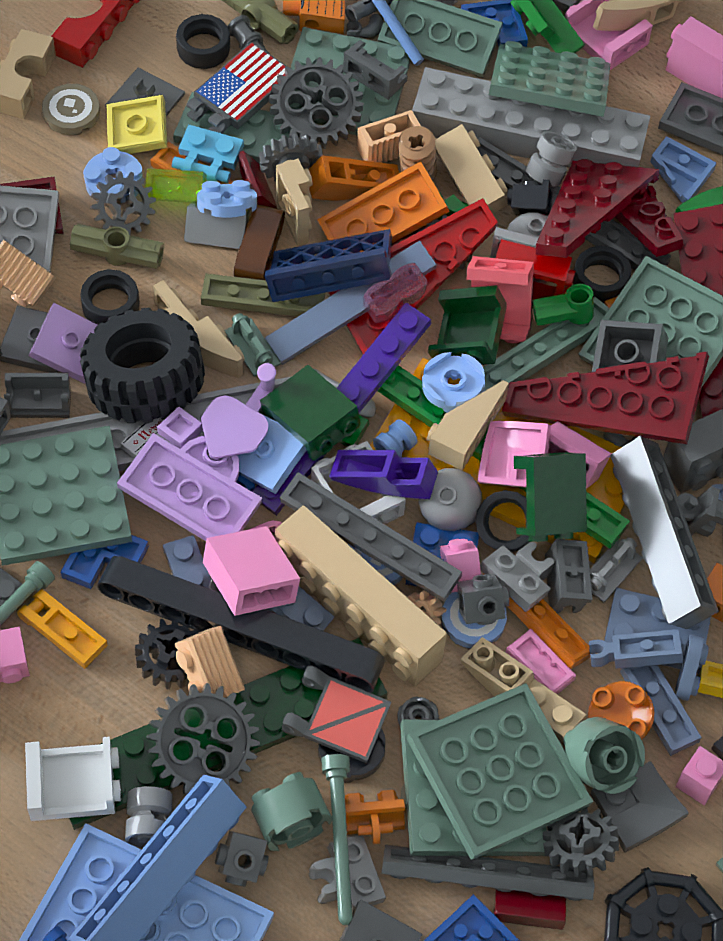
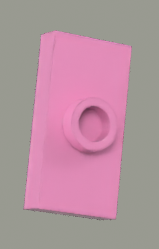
M532 629L528 630L506 648L508 655L533 671L535 680L556 694L560 693L576 678V674Z

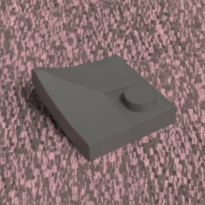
M651 761L645 763L643 767H639L635 775L638 779L627 790L610 794L593 788L590 793L597 807L601 810L603 817L610 816L612 826H617L619 844L624 853L659 835L686 818L689 814L687 809L666 785Z

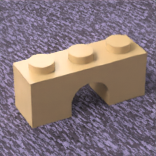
M21 29L17 38L12 39L6 59H2L0 62V113L22 119L25 118L35 97L32 79L24 76L29 74L46 76L56 57L53 37Z

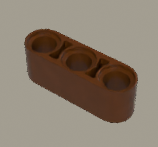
M257 204L256 210L251 213L237 254L234 277L266 280L265 272L270 269L273 254L283 229L285 210Z

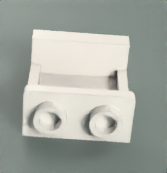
M103 737V744L52 749H41L40 742L25 743L27 810L31 821L115 814V801H121L120 780H113V769L119 768L118 747H111L110 737Z

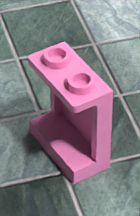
M584 0L578 5L571 6L566 11L565 18L584 42L585 46L582 49L592 57H600L610 63V70L649 44L653 25L646 19L629 30L602 31L593 28L597 8L601 3L608 0Z

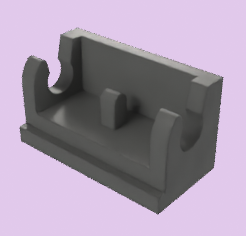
M359 40L349 50L347 49L344 52L343 72H352V78L389 100L407 82L408 76L404 74L407 68L402 65L396 70L390 68L369 55L367 50L363 49L366 43Z
M5 373L6 394H4V399L8 400L11 418H70L71 386L68 373Z
M556 539L545 554V559L552 558L554 560V566L547 576V585L551 588L548 592L549 605L557 614L566 606H572V612L577 613L593 600L587 541Z

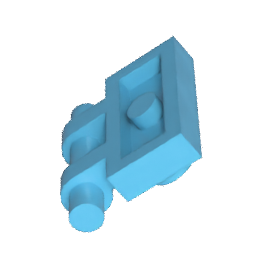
M188 124L178 148L179 154L187 157L183 159L175 156L172 161V168L182 170V174L192 176V174L207 177V181L229 183L231 172L222 169L226 167L235 170L238 154L244 148V140ZM198 160L211 163V165L208 166L198 163Z

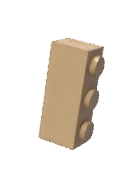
M463 124L435 139L436 153L468 205L483 198L493 214L508 205L505 197L508 194V189L501 178L497 180L494 178L491 171L495 168L487 154L481 156L477 148L481 145L473 131L467 133Z

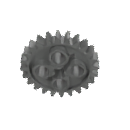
M307 57L306 65L304 66L299 61H295V70L286 66L285 76L277 75L278 84H272L271 92L273 94L269 97V103L273 104L270 106V114L276 115L273 119V124H282L280 134L282 135L289 131V138H292L294 133H297L298 138L309 135V141L317 139V142L321 143L323 149H326L327 141L329 140L337 146L338 136L347 140V130L355 132V122L361 121L362 114L359 112L363 111L364 103L359 102L363 97V92L357 91L359 89V81L351 82L353 73L349 72L344 75V65L342 64L336 69L333 68L332 59H330L327 65H323L321 57H318L316 64H312L310 58ZM314 81L317 82L319 86L312 88L307 86L306 83ZM339 97L343 101L341 103H334L330 98ZM293 103H299L303 107L299 110L292 109L290 105ZM315 119H324L327 123L325 125H317L313 121Z
M209 683L203 686L201 693H199L196 685L193 684L189 688L188 696L182 689L176 691L177 702L168 696L164 699L168 709L156 708L155 711L161 717V720H151L149 722V725L157 729V731L146 736V739L156 742V746L147 750V753L158 754L159 757L151 765L152 767L162 765L164 770L159 778L163 779L171 775L173 779L170 788L173 789L182 783L183 794L185 795L190 792L203 775L223 779L229 787V779L239 784L242 782V779L238 772L249 773L251 771V768L245 763L246 760L257 759V756L250 752V747L260 745V742L251 739L250 734L257 732L259 727H249L247 723L254 717V714L243 715L242 710L247 703L242 702L235 705L233 703L236 697L235 692L226 698L223 697V686L218 687L213 694L211 693ZM187 709H194L200 714L201 720L198 727L194 728L186 724L184 714ZM220 720H226L232 725L233 733L229 739L222 738L217 732V724ZM179 728L195 736L206 732L207 740L231 746L232 751L226 752L213 745H206L201 749L199 747L200 741L174 733V729ZM177 742H184L189 747V757L185 761L178 760L173 754V747ZM210 753L218 754L222 760V767L218 772L209 770L206 765V758Z

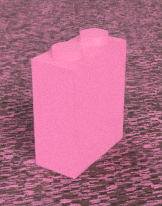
M690 16L683 25L678 24L671 34L673 42L666 55L668 58L666 71L688 85L723 98V35Z
M267 526L206 539L203 564L234 616L295 603L300 577Z

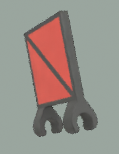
M308 666L304 672L302 683L306 687L323 690L309 723L294 713H287L283 720L282 731L293 736L304 737L367 763L392 702L334 679L318 668Z

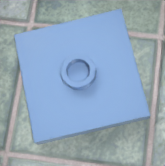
M263 415L268 422L267 435L255 451L237 455L239 458V474L276 494L307 449L282 425Z

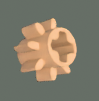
M425 590L421 591L420 595L414 592L408 596V599L437 625L442 623L438 616L445 613L447 609L442 607L441 600Z

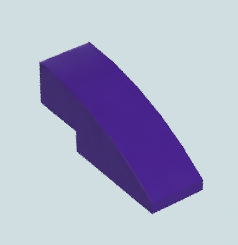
M338 450L329 477L333 481L370 492L405 498L430 499L438 471L429 458L399 457L395 450Z

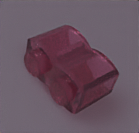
M415 263L406 264L397 269L389 280L378 282L370 287L363 297V306L375 323L385 322L395 316L405 303L413 304L424 295L427 290V279Z

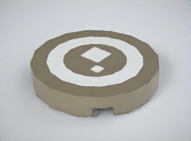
M64 84L55 87L47 93L42 103V114L44 120H46L53 131L61 134L76 135L82 133L83 129L87 127L90 129L96 124L100 116V103L96 94L90 88L80 84Z

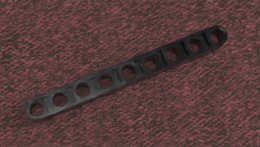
M111 557L97 584L98 590L111 599L199 632L221 626L228 643L303 671L308 666H313L334 679L369 693L374 690L386 662L383 655L373 649L265 609L234 616L221 593L125 557Z

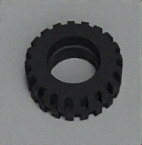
M141 308V311L135 312L131 309L124 311V314L120 316L115 314L109 317L108 322L105 324L101 322L97 325L94 333L90 332L84 342L85 344L81 348L80 363L91 402L96 405L99 411L105 415L108 414L109 417L118 421L122 418L127 423H136V421L150 423L156 418L166 419L176 408L185 409L186 403H191L196 398L197 392L201 390L204 383L205 367L199 338L194 331V327L181 316L175 313L170 315L164 309L158 308L157 311H152L151 308ZM145 362H156L142 368H130Z

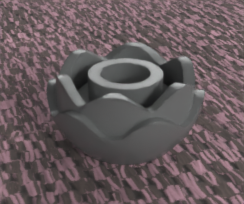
M417 696L410 698L401 705L397 713L399 726L403 719L416 720V716H420L421 720H440L436 704L426 698Z

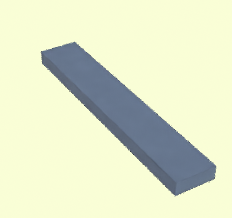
M419 240L390 259L392 280L342 289L266 336L265 340L281 364H285L436 269V263Z

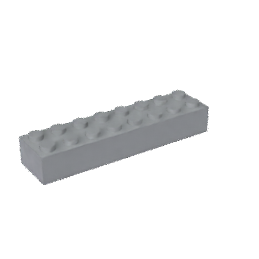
M427 67L424 69L412 111L420 125L429 129L435 138H439L463 124L467 133L473 131L476 137L482 138L504 153L530 159L534 153L539 152L536 146L544 131H552L564 135L576 144L577 150L572 161L588 159L594 163L606 164L617 162L624 166L639 167L650 115L606 106L604 117L491 96L488 95L491 81Z

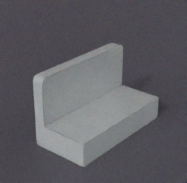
M191 202L187 206L184 241L240 249L246 224L249 222L250 210L246 209V215L222 218L211 216V210L204 208V213L200 212L197 208V203Z

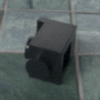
M543 180V185L535 181H523L522 184H513V188L508 189L507 204L511 206L514 214L518 216L527 212H539L549 215L552 207L553 187L549 180Z

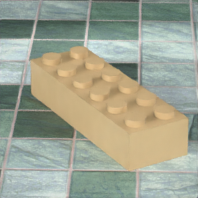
M303 505L275 529L277 543L300 577L299 586L307 594L316 596L321 601L322 606L333 616H338L344 622L346 629L351 635L356 638L361 637L370 649L383 655L385 660L392 666V670L397 677L403 681L408 680L415 687L443 661L447 633L308 508Z

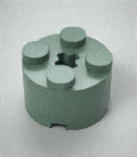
M592 717L579 723L564 736V751L583 784L602 792L616 794L630 788L638 779L635 775L639 767L644 765L645 749L640 736L628 727L606 718Z
M301 772L290 774L283 780V784L273 789H262L252 796L254 804L251 811L271 851H280L277 845L285 843L289 849L300 846L320 835L324 831L322 824L325 821L329 825L332 822V816L314 779L304 778Z

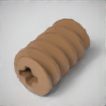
M412 126L401 133L399 142L401 172L421 161L432 181L435 180L437 175L435 137L429 129L422 126Z

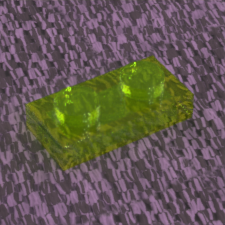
M147 168L145 188L152 187L148 197L156 198L157 201L197 203V193L202 190V183L206 182L207 174L199 171Z

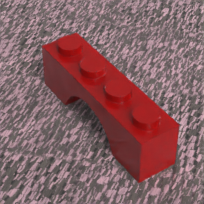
M100 0L103 5L94 14L82 18L66 17L51 36L54 39L56 56L83 68L90 59L92 60L96 56L98 48L102 43L110 39L118 23L125 20L128 11L134 3L137 4L140 0Z

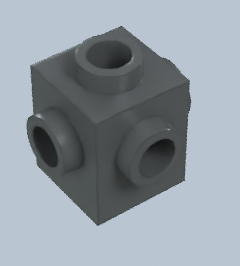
M480 574L474 576L472 580L459 581L457 583L459 611L466 624L478 623L489 625L498 619L505 618V606H509V594L507 587H502L496 576Z
M229 830L226 844L220 843L215 859V864L220 865L218 872L227 875L225 882L246 887L247 881L257 883L258 875L264 876L269 856L264 855L267 840ZM245 854V862L239 865V857Z

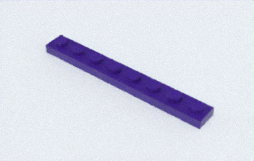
M408 303L402 306L337 386L341 393L357 405L358 413L367 405L432 324L429 317ZM306 450L276 494L259 485L252 492L262 497L261 505L277 516L285 506V504L281 503L280 496L295 475L299 472L308 477L311 474V467L323 459L325 455H321L315 461H312L308 457Z

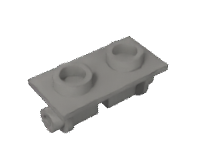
M630 537L617 540L612 548H608L590 569L592 594L604 603L615 591L616 587L618 588L643 559L642 556L636 553L637 543Z

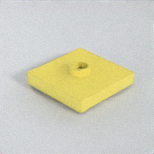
M163 95L107 104L108 147H115L119 151L128 154L167 148L166 110Z

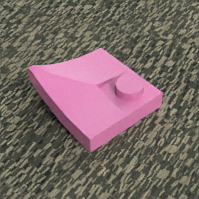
M490 421L481 457L478 482L526 488V469H514V456L548 453L551 425L531 422Z

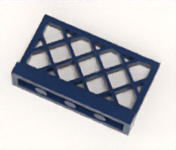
M386 229L274 251L271 269L265 272V279L272 302L392 280L390 268L391 230Z

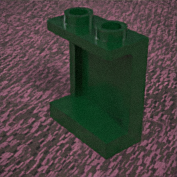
M498 286L440 290L438 301L444 310L437 344L429 345L428 353L431 358L451 352V356L462 357L463 353L472 356L481 365L495 364L507 303Z
M306 365L260 400L263 415L278 422L306 447L308 457L312 461H315L321 455L327 454L333 446L346 436L352 435L361 425L357 405L310 365Z
M560 452L515 455L514 469H526L527 527H517L516 534L528 535V541L541 542L548 541V535H554V539L574 538V533L587 532L586 453Z

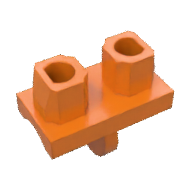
M382 790L377 794V801L364 802V795L360 793H350L345 796L347 835H371L372 843L376 845L380 844V834L393 833V830L405 829L404 799H398L395 790Z

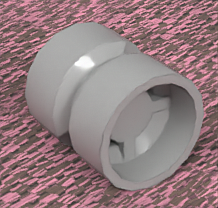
M544 131L536 146L539 152L531 156L526 172L530 177L542 184L543 180H549L551 185L555 187L561 184L567 171L565 165L571 163L577 146L572 140L562 134Z
M137 787L128 792L127 814L130 818L126 820L125 842L143 849L172 813L173 794L170 791L158 787Z

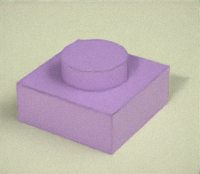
M180 407L176 408L157 426L158 434L179 449L189 440L195 439L203 431L202 423Z

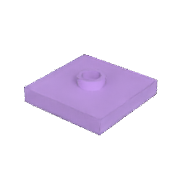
M53 303L29 353V357L62 373H68L70 377L85 384L80 363V353L90 332L94 333L97 324Z

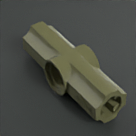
M222 0L241 15H246L250 20V26L253 30L261 28L281 44L290 43L298 31V24L279 11L274 0Z
M77 224L74 225L71 233L70 250L105 257L106 261L114 266L125 265L128 262L157 269L160 267L163 259L164 243L131 236L122 227L114 226L104 230Z

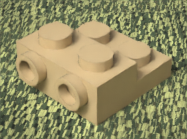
M299 159L287 160L282 164L276 165V203L279 209L285 210V221L297 246L308 243L309 230H312L309 213L312 212V197L309 191V187L313 185L312 177L308 169H303Z

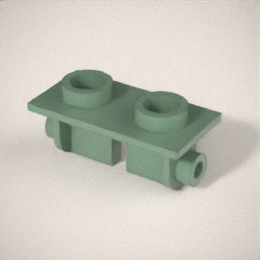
M242 313L234 315L232 327L224 331L233 346L237 345L242 351L245 358L244 362L253 376H257L258 368L264 363H270L274 367L280 365V360L253 320Z

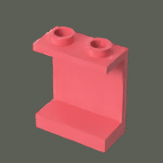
M473 256L467 267V280H471V287L497 285L507 303L500 339L513 344L524 342L527 340L531 330L534 262Z

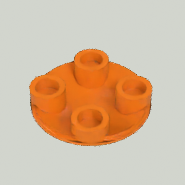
M618 681L594 691L588 709V718L602 717L624 725L638 734L642 740L649 733L653 725L654 706L650 696L642 687L631 682Z

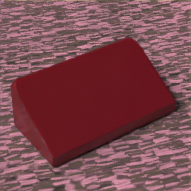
M240 151L238 154L239 172L242 180L248 181L250 188L257 193V204L277 209V204L265 175L261 172L260 164L246 152Z
M495 890L493 914L504 923L563 930L566 923V898L556 895L535 896L530 892L516 890L510 892Z

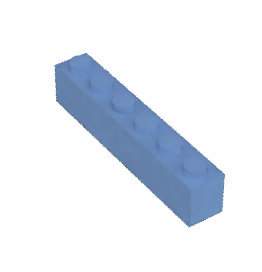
M203 775L67 940L140 941L146 937L155 920L171 906L173 898L181 888L193 879L197 868L206 857L216 850L218 842L227 831L238 823L239 816L247 808L246 805L223 779Z

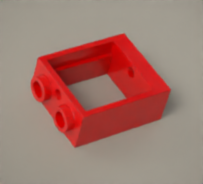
M501 239L495 258L534 262L533 278L557 284L554 287L533 281L532 300L565 294L567 289L572 286L575 270L570 269L572 257L536 255L535 247Z

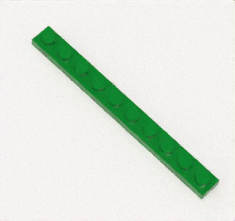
M399 365L377 391L429 427H432L434 423L439 424L446 414L442 408L435 406L426 398L422 389V381ZM487 432L472 454L479 461H481ZM519 487L526 492V488ZM586 492L587 532L585 533L611 549L629 527L630 520Z

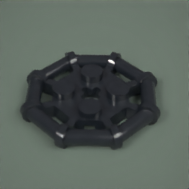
M649 867L643 868L638 876L614 894H608L604 900L607 905L604 941H701L702 928L712 926L711 941H723V910L697 881L698 877L696 875L686 876L651 871ZM655 885L683 889L680 897L672 894L659 895ZM645 888L648 899L636 908L626 904L628 900ZM689 893L709 916L698 917L686 902ZM620 914L629 918L630 929L628 936L619 937ZM658 925H669L673 929L671 934L674 938L658 937L657 933L660 929Z

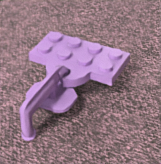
M264 363L258 368L257 375L261 383L246 404L226 395L215 398L201 417L204 436L189 440L181 449L153 433L119 479L117 487L205 541L209 537L243 531L262 503V497L236 483L239 477V458L237 455L255 451L267 435L268 422L259 413L262 409L260 400L275 389V367L270 363Z

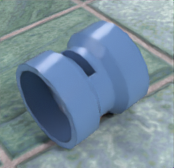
M397 419L389 426L388 432H382L373 439L376 450H395L399 457H402L404 450H410L418 443L417 436L412 428L400 419Z

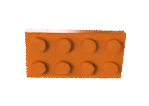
M420 161L322 216L317 221L328 240L390 229L392 243L450 211Z

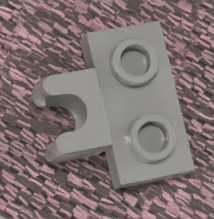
M529 542L521 548L516 556L503 545L484 559L480 565V570L484 574L496 576L502 587H507L509 597L525 612L547 596L551 588L543 580L547 578L554 566L552 558L537 561L532 557L531 553L537 546L534 542Z
M358 835L348 837L352 911L360 900L372 906L383 903L386 896L364 837ZM334 841L330 842L327 847L331 857L314 862L309 869L310 879H325L329 883L322 888L321 894L318 896V902L322 904L337 900Z

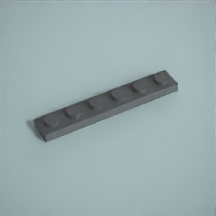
M299 472L280 496L281 503L295 511L304 505L343 541L443 602L446 601L462 577V571Z
M385 844L382 874H388L394 878H420L431 883L452 882L469 888L477 886L492 887L502 892L524 891L530 892L535 896H564L573 901H580L582 899L593 900L595 889L594 873L593 876H589L586 870L581 871L579 877H575L574 870L572 869L562 874L560 866L552 867L545 864L481 856L473 860L469 856H410L409 847Z

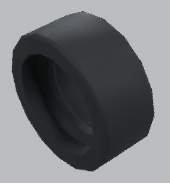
M208 14L193 15L185 19L179 25L176 34L179 57L185 64L200 69L216 67L223 63L230 51V32L228 26L220 18ZM199 34H209L220 40L217 45L207 49L195 48L187 43L191 37Z
M608 246L590 247L583 251L576 260L573 285L584 284L589 286L593 291V297H596L604 304V301L615 298L621 293L631 278L632 268L629 260L622 252ZM590 266H607L619 275V281L606 286L598 285L590 281L584 272Z
M107 269L98 271L89 276L82 285L80 297L84 316L87 320L97 325L101 322L105 324L108 322V318L115 314L120 316L124 314V311L131 309L134 312L139 311L140 301L137 284L130 275L120 270ZM106 289H118L128 295L126 304L113 310H104L94 306L92 299L97 293Z
M503 490L495 492L484 499L477 510L475 522L478 534L485 544L495 550L504 545L510 552L519 551L529 542H532L528 541V535H520L516 539L509 541L500 540L491 532L488 521L490 513L496 506L508 502L521 507L526 516L527 527V499L514 491Z

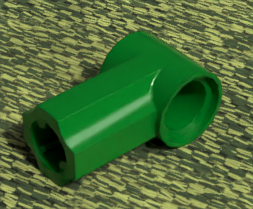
M575 284L569 287L565 294L532 300L536 325L540 326L566 320L577 325L589 323L594 317L592 289L584 284Z

